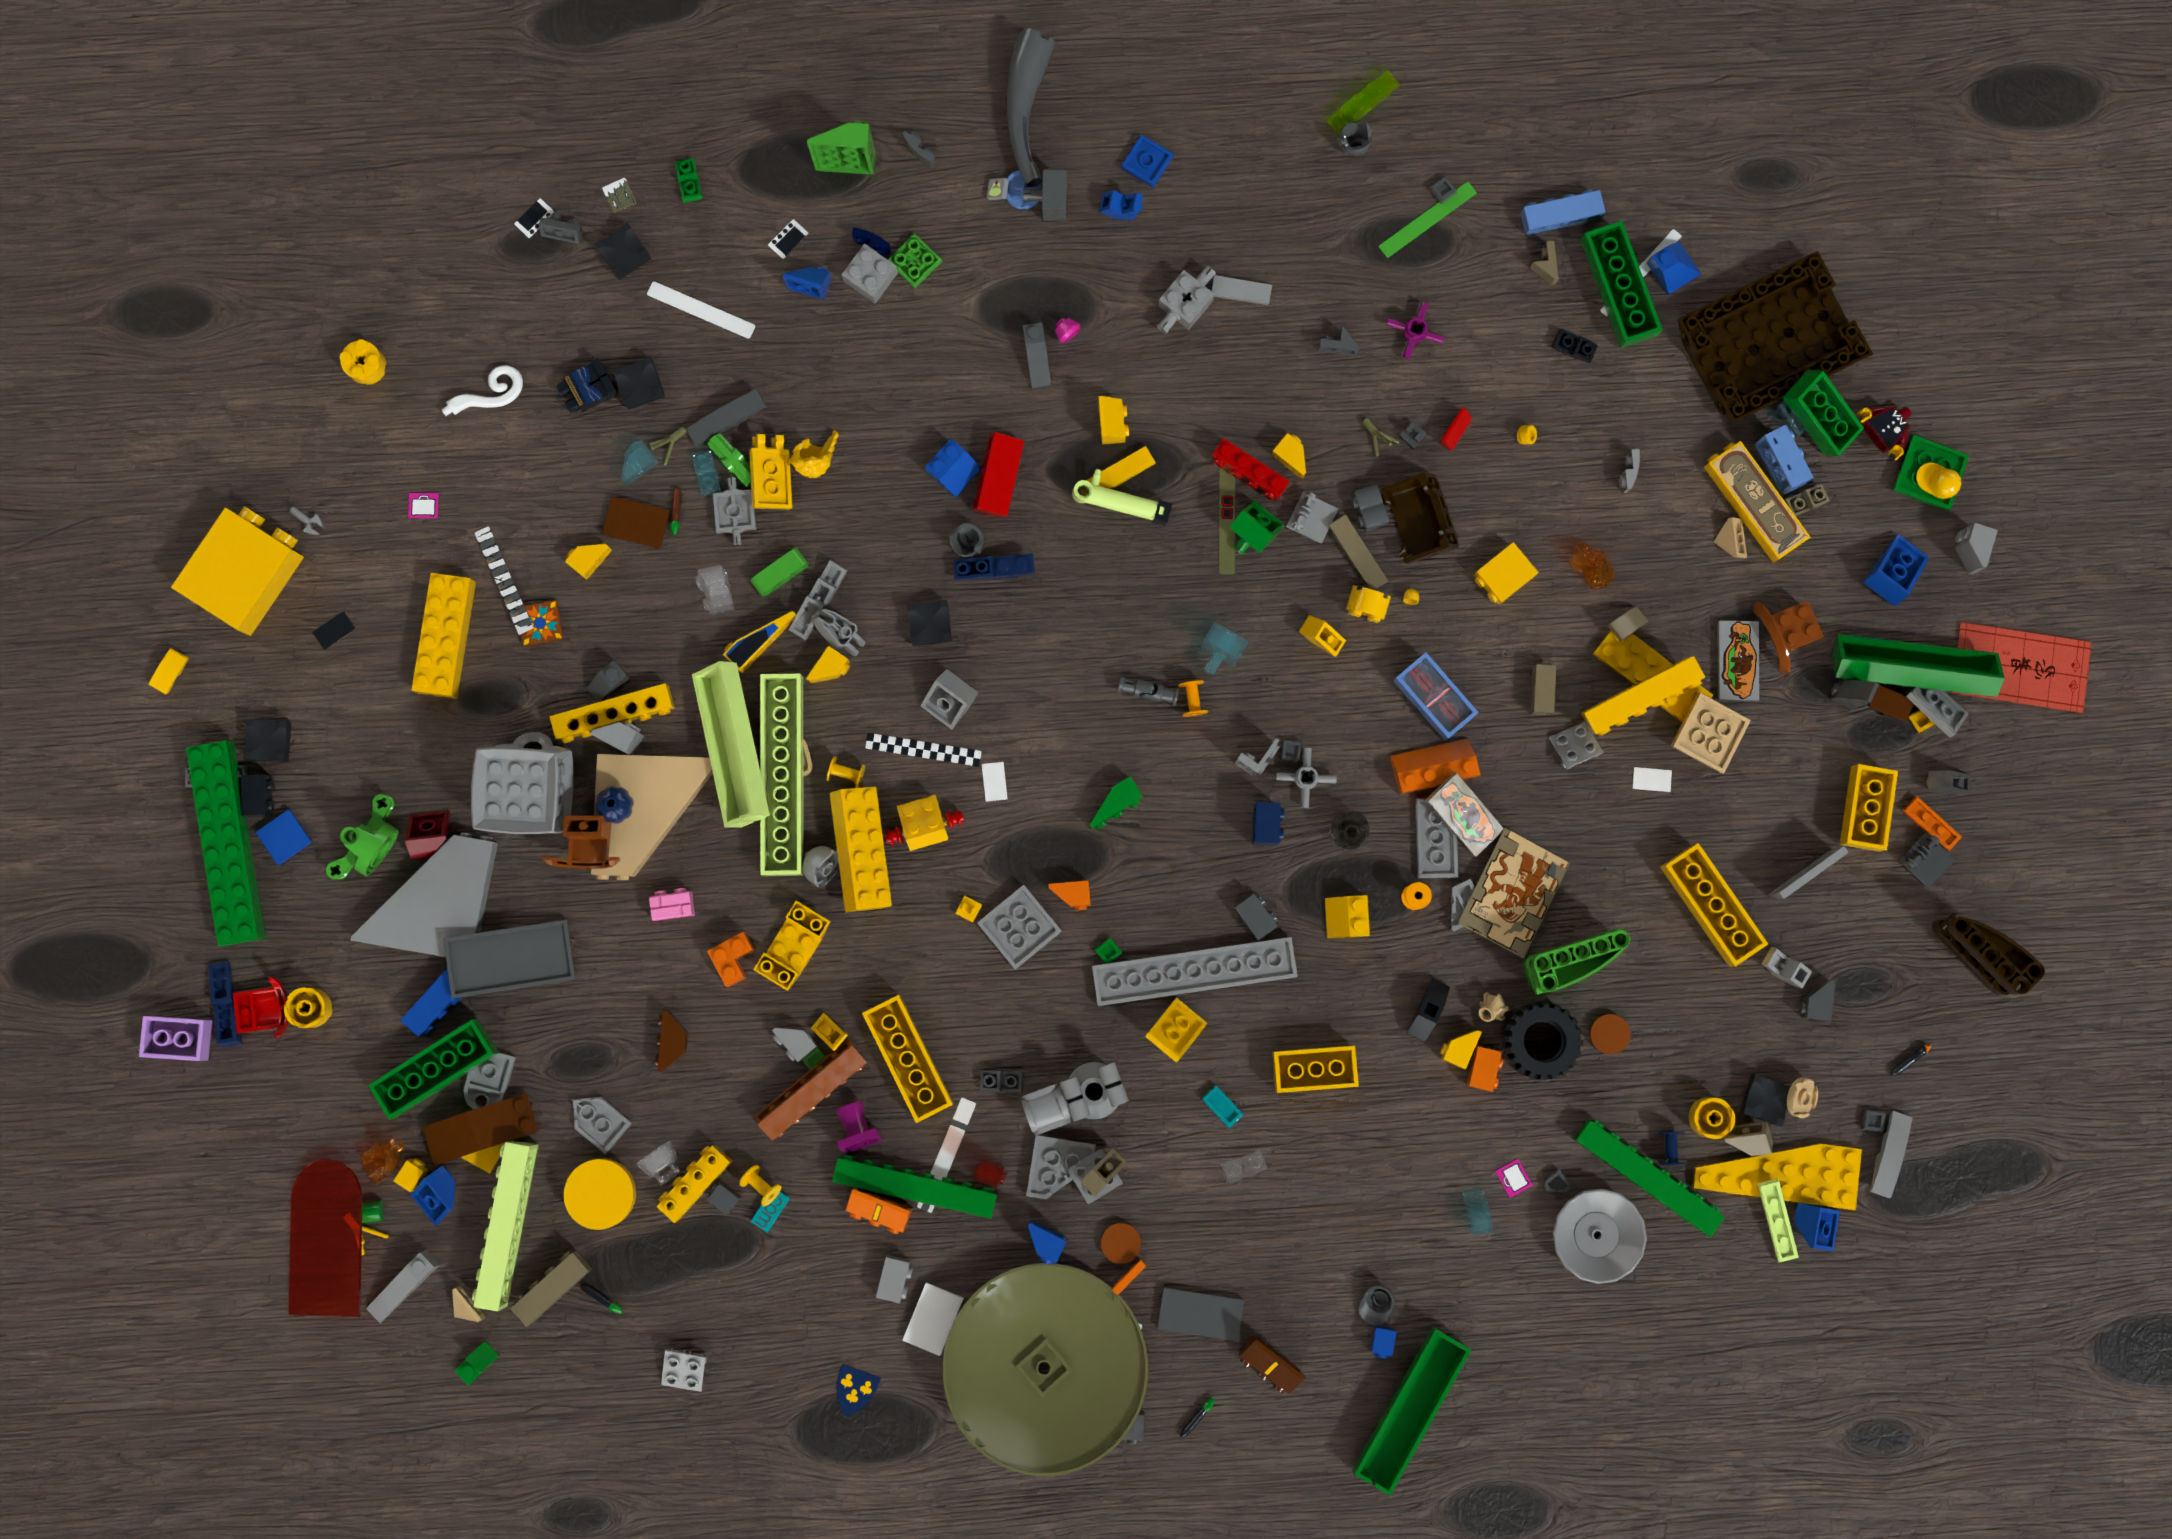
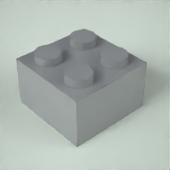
M864 244L842 273V278L847 285L876 304L898 274L896 265Z

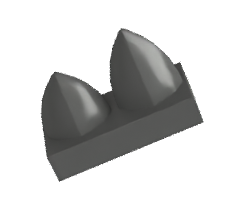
M559 211L553 212L547 218L541 217L539 221L541 236L575 244L580 243V223L576 218L562 222Z

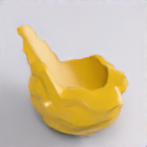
M834 430L822 447L810 444L808 438L802 440L794 448L789 462L795 467L797 472L805 477H820L830 467L831 458L833 457L832 452L835 449L834 445L839 436L838 432Z

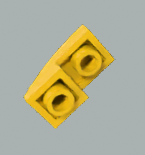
M170 648L152 676L149 685L164 694H168L177 677L181 675L189 658Z

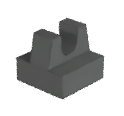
M1412 421L1398 437L1413 450L1427 433Z

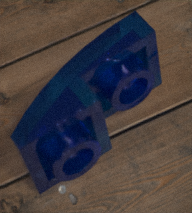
M853 227L852 237L853 241H856L857 244L867 245L870 243V248L880 255L891 254L890 244L884 239L869 231Z

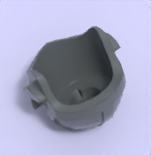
M1367 122L1348 123L1339 132V137L1337 138L1338 145H1341L1344 152L1349 156H1362L1372 144L1370 132L1373 130Z
M966 522L959 525L956 530H951L948 538L952 548L959 556L972 557L982 552L984 534L978 525Z

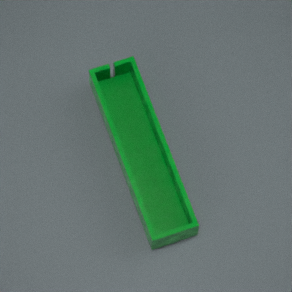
M1837 634L1831 651L1835 677L1842 679L1998 697L2005 679L1999 653L1844 634Z
M1432 1326L1352 1469L1355 1476L1369 1484L1372 1483L1374 1487L1391 1496L1472 1350Z

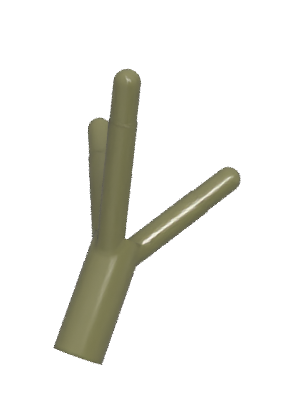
M1369 418L1362 421V424L1372 434L1376 457L1379 456L1377 436L1389 446L1392 445L1390 441L1396 444L1400 443L1399 440L1379 431Z
M683 426L669 437L649 443L651 449L654 450L670 442L663 463L665 466L670 458L674 442L687 433Z

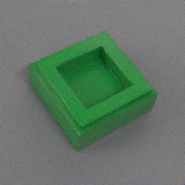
M1108 938L1094 949L1105 964L1111 963L1122 954V951L1111 938Z

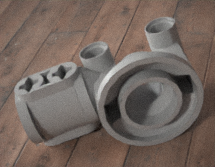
M1098 1062L1083 1064L1071 1073L1068 1080L1060 1082V1086L1056 1083L1021 1097L1024 1112L1035 1136L1070 1123L1071 1117L1073 1122L1083 1118H1104L1114 1112L1118 1105L1129 1101L1115 1062L1108 1065ZM1093 1082L1100 1084L1103 1088L1102 1097L1096 1101L1088 1099L1085 1095L1087 1085Z

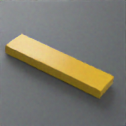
M1145 446L1101 471L1099 486L1113 489L1155 465L1156 462ZM1092 477L1087 479L1086 481L1091 483ZM1079 488L1083 496L1088 495L1085 488Z

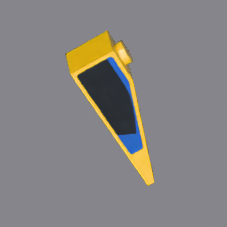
M791 611L736 640L734 643L730 642L725 647L723 656L730 662L737 663L738 670L743 674L793 622L796 614Z

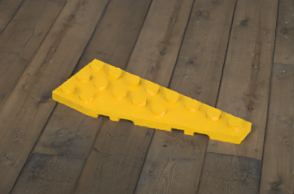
M1818 1143L1772 1152L1766 1155H1756L1694 1167L1692 1188L1761 1197L1757 1183L1778 1179L1784 1201L1856 1210L1862 1149Z

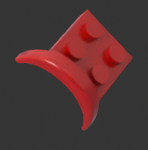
M274 977L268 978L273 988L233 993L237 1033L277 1028L274 1037H280L284 1034L289 1023L284 1014L287 994L278 979Z

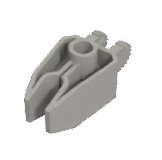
M827 609L819 611L818 613L827 622L819 617L813 619L818 632L833 649L843 648L849 654L857 656L859 651L849 643L850 640L861 647L866 644L865 640L856 633L858 631L857 625L836 612Z

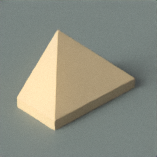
M1732 517L1728 518L1714 543L1736 558H1747L1742 519Z
M461 1285L452 1290L454 1317L479 1322L486 1317L479 1308L474 1307V1301H472Z

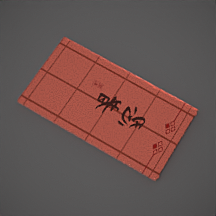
M1962 622L1960 625L1958 648L1999 653L2005 679L1998 697L1970 693L1964 694L1953 691L1952 693L2084 713L2092 642Z

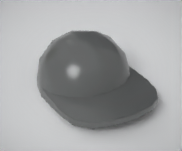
M1381 1284L1369 1288L1358 1308L1362 1319L1374 1326L1384 1324L1395 1304L1393 1291Z

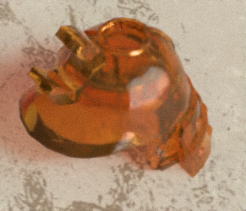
M1585 542L1581 544L1580 548L1575 546L1573 549L1574 555L1570 558V566L1584 574L1585 582L1591 585L1590 589L1598 590L1611 584L1614 580L1615 571L1606 553L1593 547L1589 548Z
M391 1139L388 1143L375 1140L373 1148L360 1153L363 1167L373 1186L379 1184L386 1175L397 1168L400 1160L399 1152L405 1147L401 1140L397 1144L394 1139Z

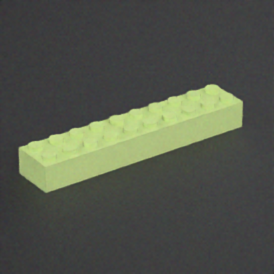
M760 674V772L770 816L760 820L761 875L804 876L802 872L804 857L803 676L801 674Z

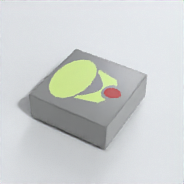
M1006 178L989 179L987 198L989 200L1006 199L1009 180Z

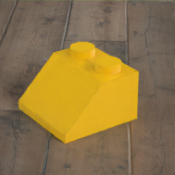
M1099 396L1098 407L1102 444L1125 443L1126 436H1129L1128 424L1124 425V417H1127V406L1123 405L1122 399Z
M1367 895L1325 898L1327 938L1370 936Z

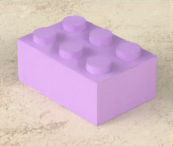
M143 1016L139 1057L208 1061L212 1020Z

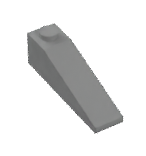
M427 1250L420 1252L366 1309L379 1323H382L440 1265L439 1262Z

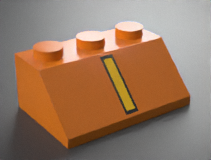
M856 1187L852 1189L846 1211L850 1212L849 1216L859 1220L861 1217L869 1220V1224L879 1227L880 1224L888 1227L887 1231L894 1234L905 1231L913 1210L912 1207Z

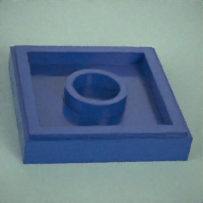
M1141 134L1122 163L1121 169L1154 188L1173 159L1174 154Z
M290 809L255 832L277 865H281L313 843Z

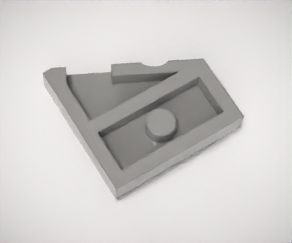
M1471 879L1451 888L1452 932L1464 927L1458 922L1475 889Z

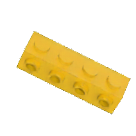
M707 1145L700 1153L702 1157L697 1163L693 1161L686 1168L687 1174L683 1178L679 1176L672 1184L674 1188L669 1193L665 1191L658 1199L660 1203L657 1205V1208L673 1223L681 1219L733 1161L716 1145L711 1147Z

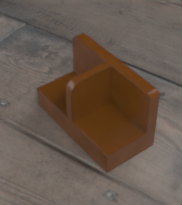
M1881 685L1878 686L1872 701L1868 704V707L1881 712V716L1888 715L1902 722L1907 721L1913 703L1906 696Z

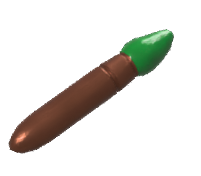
M676 487L673 492L670 529L674 535L677 534L680 526L681 491L679 487Z

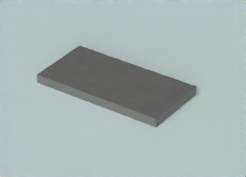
M567 920L443 938L452 999L575 980Z

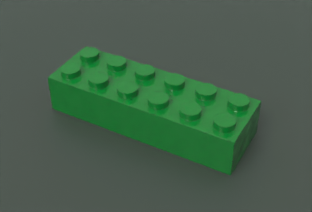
M1619 221L1586 232L1580 241L1620 349L1657 337L1663 329L1623 222Z
M472 1019L372 1082L368 1087L388 1120L396 1119L499 1054L479 1019Z

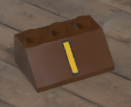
M1252 1334L1238 1353L1242 1358L1240 1362L1248 1368L1253 1366L1257 1369L1258 1372L1256 1374L1265 1381L1270 1379L1274 1382L1273 1387L1282 1394L1284 1391L1290 1394L1306 1378L1300 1369L1254 1334Z

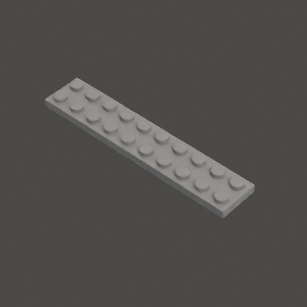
M1292 937L1092 966L1098 1006L1298 977Z

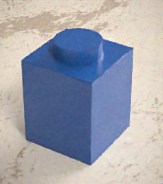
M1374 1326L1370 1351L1374 1353V1356L1386 1358L1387 1355H1393L1397 1333L1395 1329Z

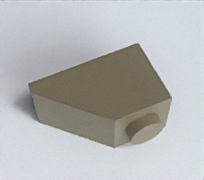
M1767 1122L1735 1125L1731 1132L1725 1135L1726 1143L1751 1156L1772 1153L1773 1139Z
M1112 1148L1085 1176L1081 1183L1096 1196L1127 1162Z

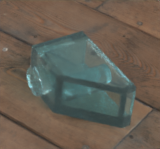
M642 440L632 443L625 452L621 479L627 486L659 463Z
M1484 1190L1463 1192L1469 1233L1471 1235L1493 1233L1490 1210Z

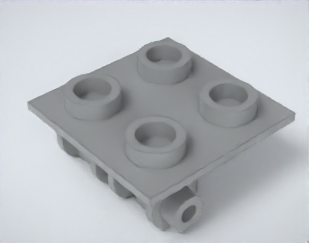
M1303 492L1286 527L1322 544L1329 530L1328 525L1333 522L1339 508L1316 498V495L1311 492L1309 494Z
M1585 721L1549 737L1562 760L1561 765L1564 769H1570L1577 764L1586 762L1604 753Z
M1102 1148L1067 1169L1087 1204L1092 1203L1123 1184L1117 1173L1094 1196L1081 1183L1085 1176L1106 1155Z
M671 1348V1350L665 1349L661 1385L702 1392L704 1368L708 1356H704V1353L692 1354V1351L686 1353V1350L682 1352L674 1350V1348Z

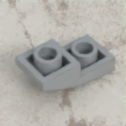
M1632 449L1625 457V465L1629 469H1626L1619 477V485L1621 488L1623 487V493L1631 490L1635 483L1639 470L1640 449Z

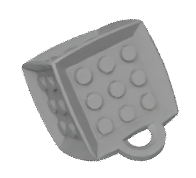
M529 732L519 736L513 744L495 746L483 744L475 750L471 781L472 827L475 830L509 834L563 833L564 816H571L573 798L572 751L569 748L553 746L552 740L543 733ZM529 742H538L542 745V749L523 747Z

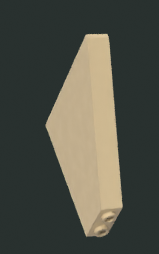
M597 754L595 804L597 802V795L601 791H604L609 786L623 787L629 792V795L634 800V805L629 818L619 824L611 822L609 857H619L620 862L611 868L591 869V875H595L597 879L609 880V876H617V880H629V877H635L712 776L713 771L710 758ZM594 805V816H600V815L596 812L595 805Z

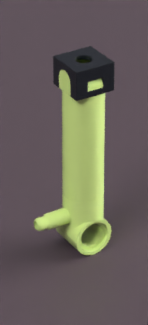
M1099 469L1095 470L1091 483L1086 480L1078 481L1072 490L1073 499L1078 503H1088L1152 520V523L1163 526L1168 523L1172 503L1161 500L1157 502L1099 486L1101 470ZM1085 488L1088 495H1079L1078 489Z

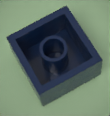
M1256 802L1254 804L1252 845L1277 846L1283 840L1284 828H1280V822L1284 820V808H1281V803Z

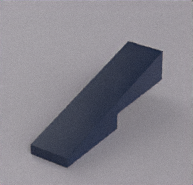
M230 962L208 965L211 1004L214 1005L216 1043L222 1048L242 1045L241 1033H237L233 1000V993L235 991Z

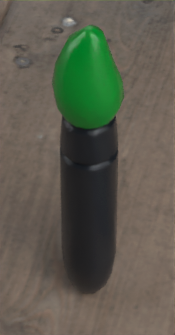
M587 1284L580 1285L583 1292L609 1308L610 1311L618 1314L623 1313L620 1305L612 1302Z
M1214 1398L1205 1401L1202 1408L1185 1425L1180 1433L1181 1438L1190 1434L1206 1413L1212 1409L1215 1402Z

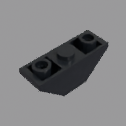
M1431 978L1407 1030V1034L1424 1042L1427 1040L1445 1006L1450 986Z

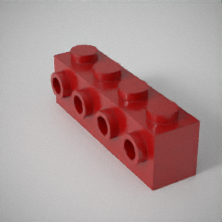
M1225 438L1222 439L1212 455L1214 464L1220 468H1226L1232 476L1237 479L1241 478L1247 482L1246 484L1250 488L1258 489L1271 501L1278 502L1289 485L1290 481Z

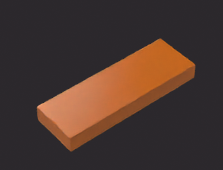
M1915 796L1902 810L1924 832H1927L1931 837H1938L1940 840L1938 843L1947 852L1962 838L1959 833L1918 796Z

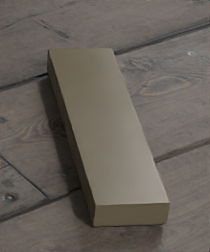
M1346 514L1328 525L1368 589L1375 590L1388 582Z

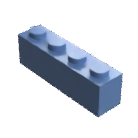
M1593 189L1582 192L1580 195L1568 194L1562 199L1549 198L1544 203H1528L1520 214L1525 234L1530 235L1602 219L1606 212L1600 190L1593 191Z

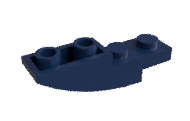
M1033 553L953 560L954 580L1005 579L1035 574Z

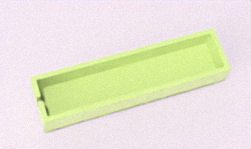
M719 661L692 674L724 827L742 828L754 823V821L770 816L737 663Z

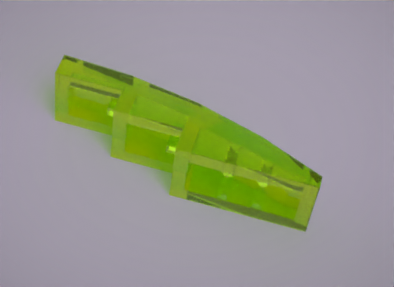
M1386 70L1373 83L1370 82L1361 92L1350 98L1326 122L1339 136V132L1346 124L1357 123L1394 92L1400 86L1399 82Z

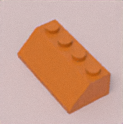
M1468 738L1390 756L1399 795L1440 786L1453 772H1456L1462 780L1476 778L1481 775L1475 752Z

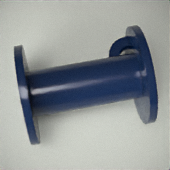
M1658 1131V1134H1665L1666 1162H1658V1164L1686 1165V1162H1678L1677 1134H1685V1132Z

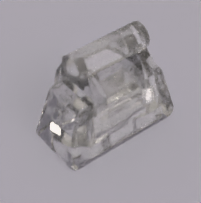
M667 1141L637 1163V1167L648 1176H654L661 1186L682 1172L678 1165H676L675 1160H677V1156L671 1141ZM669 1165L671 1170L662 1175L660 1171Z

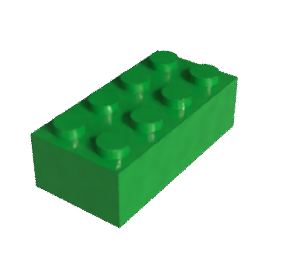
M1807 370L1783 397L1786 404L1823 455L1840 456L1864 429L1824 371Z

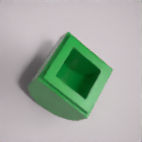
M383 1201L360 1203L358 1209L360 1222L384 1221Z

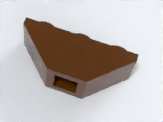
M663 1010L658 1019V1026H661V1035L657 1036V1047H659V1055L655 1057V1067H658L657 1072L666 1071L687 1053L688 1031L671 1011Z

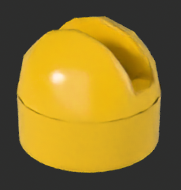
M1411 588L1406 590L1403 602L1410 605L1418 604V591Z

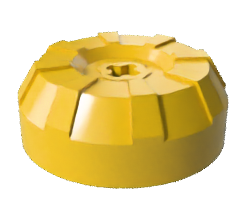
M606 1158L590 1160L579 1165L568 1177L564 1188V1203L569 1215L581 1226L594 1230L607 1229L622 1222L631 1212L636 1200V1187L631 1173L620 1163Z

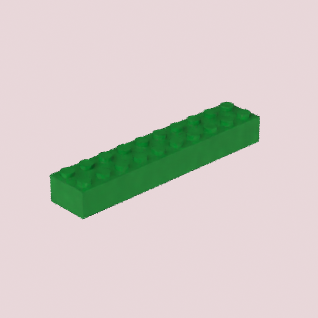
M225 740L186 747L217 945L221 947L264 940L266 937L246 816H241V782L238 776L239 770L234 742Z

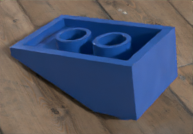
M1897 534L1871 568L1863 583L1895 607L1910 595L1930 557Z

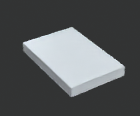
M926 1282L902 1341L940 1356L964 1297Z

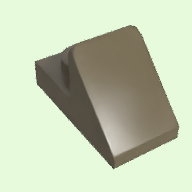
M1546 241L1543 248H1541V259L1544 261L1533 262L1530 269L1550 285H1555L1559 279L1555 242Z

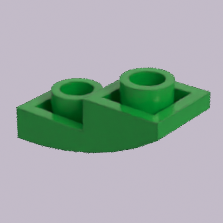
M695 159L675 161L683 203L703 199Z

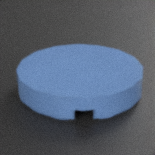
M1020 170L1011 173L1006 178L1009 180L1006 200L1012 207L1029 209L1039 202H1023V189H1041L1042 183L1034 187H1027Z

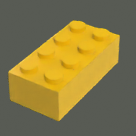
M1861 764L1851 766L1840 845L1877 852L1887 850L1898 771Z
M1353 1045L1272 1052L1276 1093L1359 1087L1356 1049Z

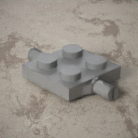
M732 477V480L727 478L729 490L722 493H713L715 526L717 534L731 533L733 534V545H737V543L741 545L740 533L757 530L755 508H752L751 490L736 489V478Z

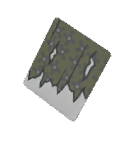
M625 178L602 188L613 213L636 204V200Z

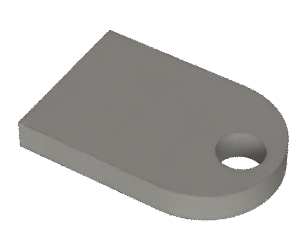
M499 1053L468 1073L464 1086V1098L472 1109L480 1108L477 1104V1098L480 1095L486 1097V1105L504 1100L516 1057Z

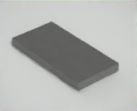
M1163 1287L1158 1329L1239 1341L1244 1299Z

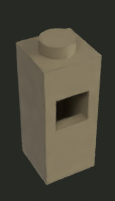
M1542 661L1533 667L1531 714L1549 716L1554 714L1556 666L1551 665V662Z

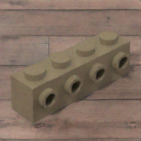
M568 1251L559 1259L561 1263L556 1268L554 1265L551 1266L544 1273L546 1276L541 1281L537 1279L528 1287L530 1291L525 1296L522 1293L513 1301L515 1305L510 1309L526 1327L534 1323L592 1270L590 1265L577 1251L572 1253Z

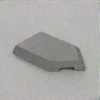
M602 1097L572 1100L574 1128L604 1154L610 1151L632 1124L630 1120Z

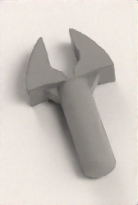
M296 507L290 509L289 512L305 524L306 527L303 532L311 535H320L317 531L313 530L312 523L325 528L319 515L315 514L314 517L310 518Z

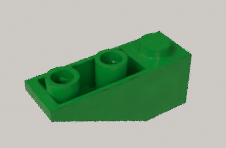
M1131 776L1113 786L1090 823L1091 829L1096 827L1099 830L1107 825L1106 821L1111 817L1115 820L1124 814V809L1129 806L1133 809L1141 804L1140 800L1143 796Z

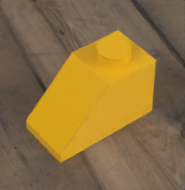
M1287 433L1273 450L1271 456L1300 479H1303L1306 474L1302 441L1296 435L1292 434L1291 436Z
M607 544L577 546L576 549L569 551L565 562L587 580L610 554L612 549Z
M1310 615L1299 630L1307 640L1335 657L1346 642L1326 621Z
M828 646L806 679L810 683L837 679L841 674L844 676L848 672L850 661Z
M1474 1030L1448 1040V1043H1444L1440 1050V1054H1442L1441 1059L1466 1069L1482 1032Z

